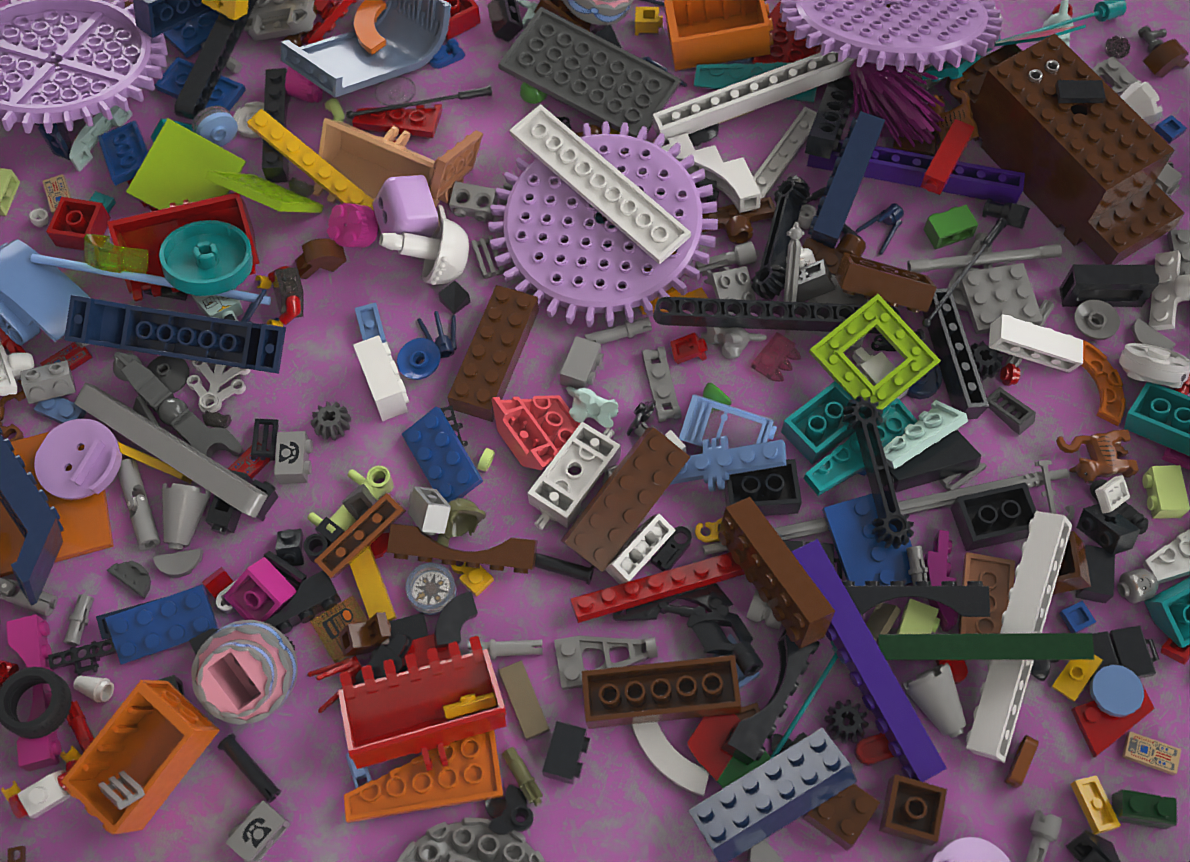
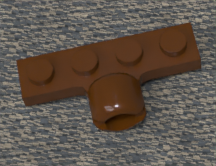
M766 197L761 198L760 208L739 213L735 204L718 207L717 212L705 213L702 216L703 219H718V229H724L729 240L739 245L750 241L752 238L753 228L751 223L773 218L776 207L772 198ZM702 229V233H703V232H707V231H712V230Z
M846 233L834 249L809 237L806 238L802 247L812 250L816 262L824 259L831 274L836 276L843 253L861 257L866 249V242L856 235Z

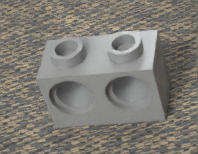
M455 181L449 206L451 212L458 217L469 216L479 221H493L494 215H492L490 207L491 205H497L499 198H497L496 189ZM467 199L465 203H459L460 200ZM482 203H488L485 207H479Z

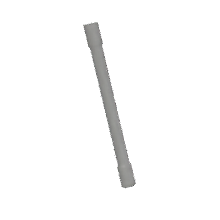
M1060 244L1036 248L982 253L973 266L1061 257L1062 247ZM975 254L937 259L909 260L907 262V270L921 273L930 270L965 267Z

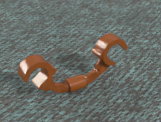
M23 389L17 394H9L0 400V428L3 432L2 436L6 439L16 432V436L10 439V442L23 439L24 436L22 431L14 424L8 427L2 426L1 420L4 419L5 412L4 405L13 398L19 402L26 398Z

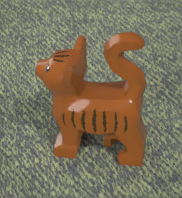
M963 76L958 79H952L949 84V92L953 97L961 99V105L945 112V106L941 107L936 102H934L936 107L927 104L944 120H939L936 123L941 129V132L935 129L940 138V143L937 145L938 149L955 119L975 127L970 141H972V138L979 137L977 124L973 119V112L970 107V97L967 92L957 88V85L964 81ZM935 94L934 97L945 105L944 97H938Z
M1113 430L1091 436H1075L1070 445L1066 444L1062 436L1057 437V446L1064 453H1074L1079 450L1081 444L1086 445L1091 460L1079 458V463L1069 469V472L1077 473L1078 477L1083 479L1086 484L1093 483L1096 477L1108 478L1118 473L1123 474L1126 478H1130L1139 471L1136 460L1118 458V456L1124 457L1129 454L1128 450L1121 446V441L1129 442L1131 440L1129 430Z

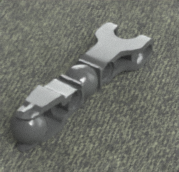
M116 352L114 354L113 373L122 381H128L137 394L142 396L144 401L159 415L161 421L172 426L190 446L210 459L219 450H226L234 456H238L244 451L238 440L227 429L207 427L188 409L184 401L175 398L173 393L149 369L142 365L139 357L131 353Z

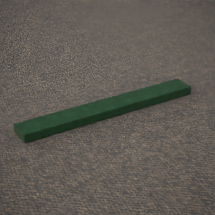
M1093 633L878 634L879 648L886 660H1094Z

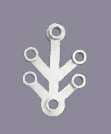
M192 360L195 369L201 371L210 383L209 391L207 392L202 386V381L198 375H191L187 378L189 388L195 390L200 397L198 405L203 413H216L221 408L223 400L234 393L239 395L245 392L246 386L241 379L233 380L229 387L220 392L219 389L220 386L237 375L248 374L251 369L232 367L224 372L226 365L216 364L213 373L207 362L197 365L199 361ZM195 380L198 381L196 384H191ZM237 385H242L240 388L235 389Z

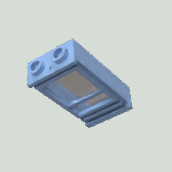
M695 394L692 396L679 439L703 447V440L709 439L712 447V438L717 437L720 446V438L727 436L728 449L765 443L768 442V439L773 440L777 426L773 425V419Z

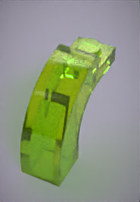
M86 234L84 236V262L88 265L115 273L127 271L146 274L148 272V250L110 244V236Z

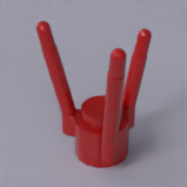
M355 655L343 661L307 673V676L318 675L316 679L321 680L339 672L349 671L352 684L354 685L356 682L355 677L362 666ZM338 692L318 709L319 713H322L339 698Z

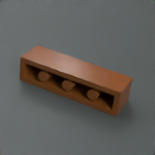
M386 493L314 561L330 578H336L390 527L391 523L393 524L406 510L390 493Z

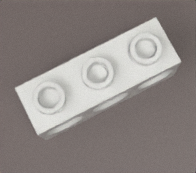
M659 513L650 516L627 540L605 570L619 584L629 582L676 530Z

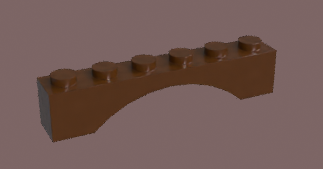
M391 523L387 553H394V558L406 560H408L409 555L418 556L417 561L432 562V558L442 559L441 564L456 565V561L466 562L465 567L480 568V564L490 565V570L504 571V567H513V572L528 574V569H535L538 540L511 537L502 544L490 549L461 551L438 543L427 534L422 533L418 526Z

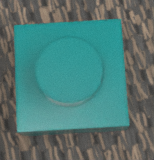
M97 191L94 192L89 200L102 203L108 214L116 204L113 197Z

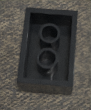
M786 459L785 466L729 475V480H725L724 489L726 507L751 497L764 516L799 513L802 500L795 459Z
M1026 482L960 496L955 499L950 507L966 551L1028 538L1029 523L1037 511Z

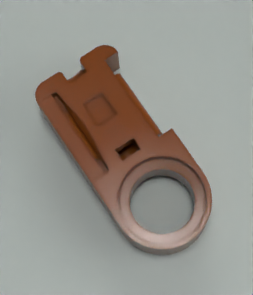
M1028 735L1023 737L1008 775L1004 780L1005 783L1016 789L1023 784L1038 748V740Z

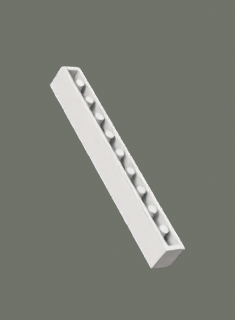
M832 51L824 56L817 53L654 113V130L657 136L660 133L664 134L666 143L668 142L667 138L696 132L851 75L849 68L855 59L847 57L842 62H839L838 53Z
M1036 511L1034 518L1031 519L1028 539L1022 546L1023 556L1021 563L1016 567L1014 587L1009 591V604L1007 610L1002 615L1000 633H1042L1072 528L1071 522L1065 515ZM989 660L987 679L981 686L980 703L974 710V723L972 730L968 732L966 738V748L974 754L1005 763L1034 660Z

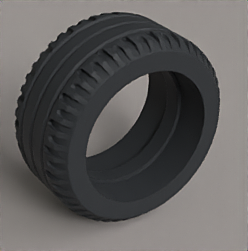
M29 667L17 671L8 680L6 679L3 686L0 687V723L7 730L24 738H40L51 734L65 722V718L70 713L72 695L68 684L63 678L47 668ZM49 684L52 694L46 711L35 720L20 722L17 717V704L23 693L32 686Z

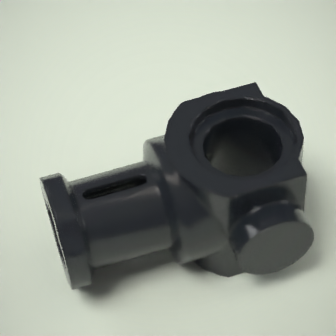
M988 198L983 208L982 217L1004 218L1009 226L1023 229L1030 208L1011 202L1000 204Z

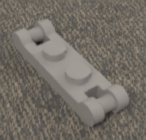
M664 346L657 347V350L649 351V349L642 350L643 363L652 399L656 401L655 411L658 422H665L669 418H674V420L681 419V410L678 405ZM659 359V363L652 364L651 360ZM671 406V409L664 410L663 408Z

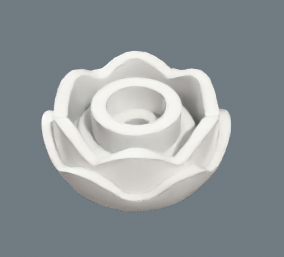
M809 204L802 205L798 219L800 228L809 229L813 217H818L816 215L817 209Z

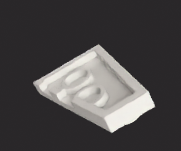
M1190 529L1177 536L1174 541L1162 547L1143 563L1144 568L1156 576L1158 584L1190 575Z

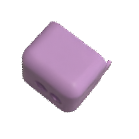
M425 176L390 177L385 180L373 202V210L380 232L396 233L399 235L405 232L431 237L438 227V214Z

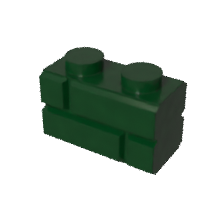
M1123 789L1112 794V808L1119 822L1165 830L1177 825L1176 798L1161 797L1159 795Z

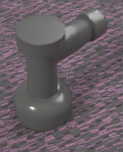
M1144 26L1138 31V35L1148 43L1147 50L1150 54L1164 43L1162 40H1156L1155 38L1165 37L1167 31L1166 29L1151 31L1149 26Z

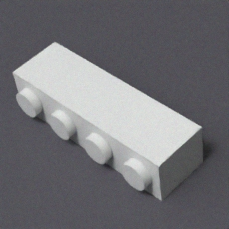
M1003 314L990 324L989 348L1068 373L1083 364V340L1072 335L1056 332L1053 329L1044 328L1032 322H1025Z

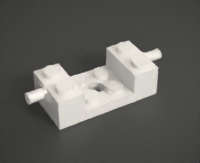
M581 422L528 492L529 504L542 513L534 523L537 528L539 527L540 530H543L550 519L557 521L566 528L571 525L581 511L583 499L603 472H606L609 467L615 465L621 457V445L610 439L615 434L612 429L610 430L607 427L602 434L586 423ZM573 466H577L581 469V472L578 475H571L568 470Z

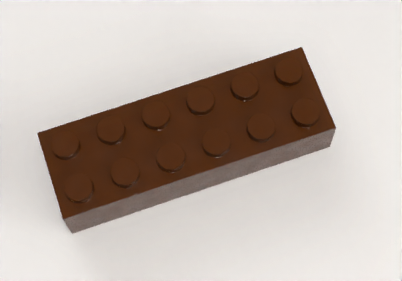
M499 285L495 286L447 397L449 406L452 405L454 411L493 422L495 416L492 398L500 397V400L503 399L539 312L537 296Z
M647 428L567 531L561 542L590 565L594 566L595 569L603 572L690 459V456L656 428Z
M751 497L725 507L718 533L719 540L723 546L728 548L734 562L743 569L747 580L756 587L761 600L766 602L771 608L774 618L781 622L786 629L789 639L795 642L798 648L801 649L824 638L835 614L834 608Z
M735 655L582 671L585 721L588 729L741 713V698Z

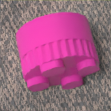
M288 67L285 78L287 94L307 102L319 103L323 98V89L291 67Z
M343 203L332 208L328 220L329 227L327 233L329 238L333 239L339 246L365 248L376 239L379 225L375 213L370 207L360 204Z

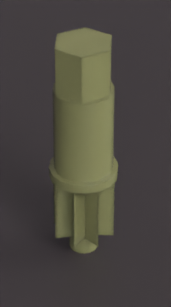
M515 747L506 749L502 755L519 784V789L522 790L529 804L540 805L542 803L540 798L543 794L534 781L535 778L530 774Z

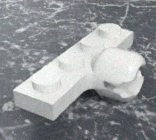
M1179 250L1157 253L1155 257L1156 274L1159 275V285L1152 292L1149 326L1156 331L1175 329L1177 304L1181 301H1190V274L1179 275L1181 262Z
M0 340V396L17 394L15 380H21L20 371L34 368L33 356L30 353H12L7 355Z

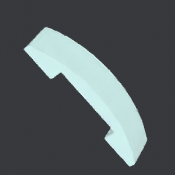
M116 105L110 108L113 119L108 120L102 113H98L93 117V126L89 127L86 124L82 128L72 145L69 155L77 171L80 172L93 158L90 150L99 142L97 136L108 132L113 126L118 128L124 125L133 115L131 110L126 112Z

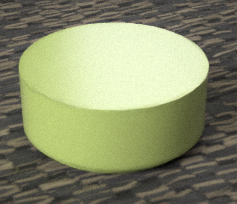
M489 448L484 450L477 469L484 472L488 471L495 456L494 450Z

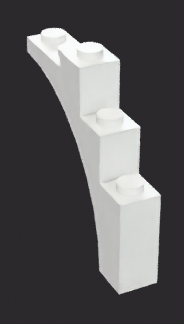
M687 133L667 138L668 145H664L661 148L667 152L678 142L681 152L675 159L680 162L692 154L694 156V165L688 168L687 172L692 174L703 168L705 177L717 181V188L733 201L739 213L760 208L761 192L744 157L723 163L715 145L695 150Z

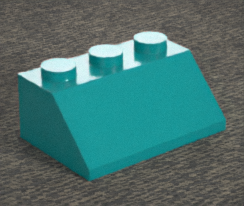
M1190 577L1158 593L1153 598L1144 601L1154 623L1180 648L1190 644Z

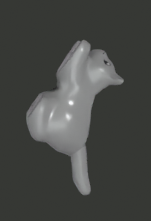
M706 327L707 332L701 335V338L708 344H720L722 346V355L727 359L738 358L749 341L760 342L767 339L766 335L748 333L745 329L739 327Z

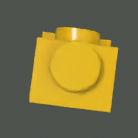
M635 6V36H639V33H658V29L663 27V15H659V7Z

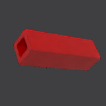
M957 119L954 120L924 175L921 188L941 195L975 129L974 126Z

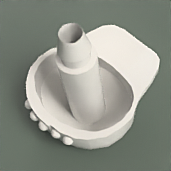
M439 205L437 213L438 227L431 237L403 232L401 235L381 233L379 245L387 249L397 250L402 255L423 258L422 279L425 283L432 285L447 284L458 278L466 266L469 253L468 235L461 226L446 219L443 205Z

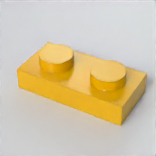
M1097 775L1075 780L1070 784L1094 835L1115 830L1121 826Z

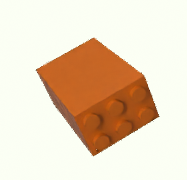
M664 0L667 30L675 71L695 68L700 64H718L769 55L770 46L773 45V36L770 31H773L772 19L767 17L770 13L768 3L764 4L766 0Z
M140 680L61 782L68 788L67 792L72 797L79 799L85 805L84 808L90 815L96 816L103 823L102 827L107 832L120 834L143 830L220 729L168 681ZM121 771L126 772L135 780L145 793L144 797L123 809L117 808L101 792L98 785L102 782L106 785L110 784L109 778L113 776L119 779L118 773ZM123 784L132 793V795L135 794L125 784ZM116 788L113 790L122 801L127 799Z

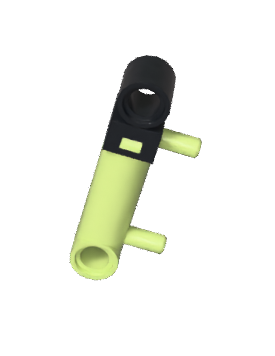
M384 466L372 467L367 473V478H364L354 469H351L347 474L358 485L364 484L377 501L393 489L392 477L389 470ZM380 478L385 479L382 483H375ZM343 504L330 519L325 517L323 520L314 512L308 515L307 520L316 526L315 530L317 534L308 536L304 541V551L309 559L317 564L314 560L356 522L355 518ZM323 546L319 552H313L315 547Z

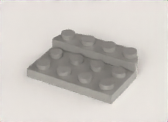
M257 0L244 29L254 41L298 34L303 31L309 32L313 28V22L316 18V14L312 10L315 0Z

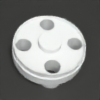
M1128 343L1125 345L1124 350H1122L1119 363L1128 377L1172 388H1182L1183 382L1188 380L1190 374V360L1187 357L1154 345Z

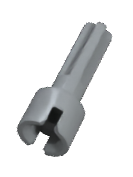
M750 241L735 245L733 251L709 257L708 265L696 261L695 267L700 273L732 264H737L741 267L755 263L757 256L754 245Z
M1041 810L1035 811L1029 830L1032 832L1033 839L1026 862L1044 861L1049 843L1057 839L1062 819L1053 814L1045 816Z

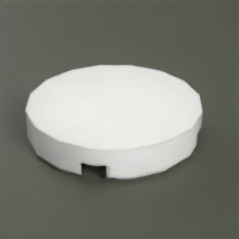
M258 101L248 102L244 104L245 107H239L233 116L238 125L237 131L247 138H260L257 133L248 127L247 121L261 108L264 110V103Z

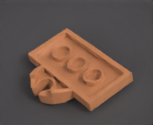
M475 130L470 135H466L464 140L457 142L451 150L448 149L443 156L436 159L433 166L435 172L428 184L433 199H439L449 204L455 181L464 183V176L474 168L484 133Z
M966 552L964 555L962 586H967V581H983V586H989L990 617H962L960 615L958 634L1000 633L1002 615L1007 610L1009 604V591L1014 587L1015 560Z

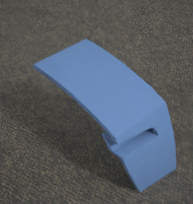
M15 239L10 243L6 242L0 245V328L16 344L21 346L38 335L41 331L40 328L56 342L65 336L71 295L90 297L56 266L31 262V255L39 253L19 239Z

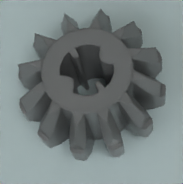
M327 401L325 407L318 405L319 412H312L313 420H311V425L315 428V434L321 435L325 441L330 436L335 441L337 435L344 437L343 430H350L349 422H351V417L348 414L347 408L344 406L340 407L337 401L332 406Z

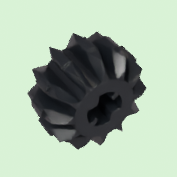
M984 341L980 342L979 345L975 342L971 345L970 349L982 381L987 377H994L1002 368L1003 356L999 355L1000 351L989 348V345L987 346Z
M850 699L846 700L845 705L838 700L835 703V707L830 706L827 709L830 715H826L824 721L830 724L825 729L827 732H835L832 736L833 740L841 736L842 744H846L848 738L852 743H856L858 741L857 736L864 737L866 733L863 729L867 728L869 723L862 720L867 716V712H858L860 704L857 703L853 708L851 707ZM845 718L850 720L847 726L842 723Z

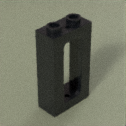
M1073 264L1059 288L1062 307H1078L1081 303L1088 300L1104 301L1112 307H1142L1146 300L1150 298L1154 289L1159 285V275L1156 274L1155 265Z

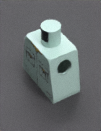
M192 295L198 307L208 317L238 321L237 317L244 313L241 302L238 299L216 295L200 297Z

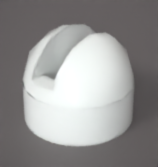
M35 209L30 212V219L34 226L41 228L48 224L49 217L46 210Z

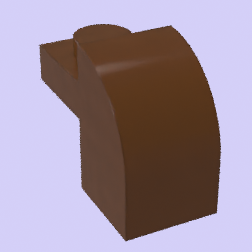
M1176 39L1164 42L1143 60L1154 75L1162 78L1175 66L1185 68L1190 63L1186 58L1189 53Z
M326 238L311 240L303 244V253L295 259L299 278L302 279L309 278L319 268L334 272L347 261L343 246H339L334 240Z
M386 612L375 613L367 622L347 624L339 632L344 657L371 653L382 644L388 645L389 637L391 636V624L387 620Z

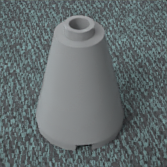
M167 483L163 484L164 543L168 544L169 549L183 550V546H189L211 497L210 491L206 490L204 494L200 493V488L195 486L172 483L171 488H169Z
M948 663L938 665L918 674V677L913 682L909 679L902 684L904 690L943 736L949 735L950 738H953L964 732L963 727L966 726V721L951 667Z

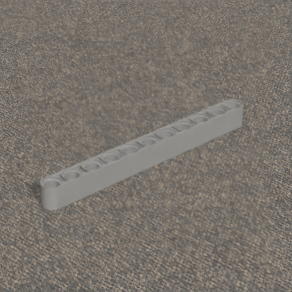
M84 383L74 404L239 511L251 517H257L268 496L266 493L162 427L151 422L102 389L92 384Z

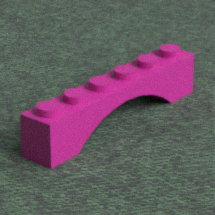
M37 614L7 621L8 645L19 654L27 668L43 667L53 671L49 667L48 655L52 654V650L47 640V635L50 634L47 621H44ZM49 684L33 686V701L27 722L40 717L48 708L52 694ZM59 728L51 734L40 738H24L20 736L17 740L19 767L30 772L60 764L59 755L62 752V747L57 739V730Z

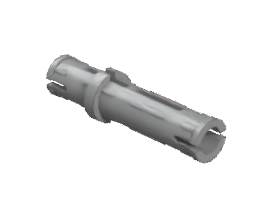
M649 317L633 323L624 321L622 325L584 334L586 340L603 344L625 337L633 338V335L652 331V326H650Z
M490 639V642H481L482 650L487 649L491 659H496V656L543 655V648H532L543 646L542 639L497 642L495 639ZM468 642V649H471L470 642Z

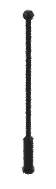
M489 85L483 88L460 91L455 95L356 112L347 111L346 116L352 119L358 115L456 98L463 100L486 95L492 96V89Z
M999 218L996 221L995 226L982 241L983 245L929 317L922 321L924 327L931 325V320L985 248L990 247L1003 228L1008 225L1006 219Z

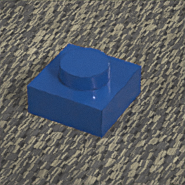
M1170 115L1159 123L1154 130L1167 142L1171 143L1181 136L1187 127Z
M1083 600L1059 613L1071 633H1078L1096 623Z

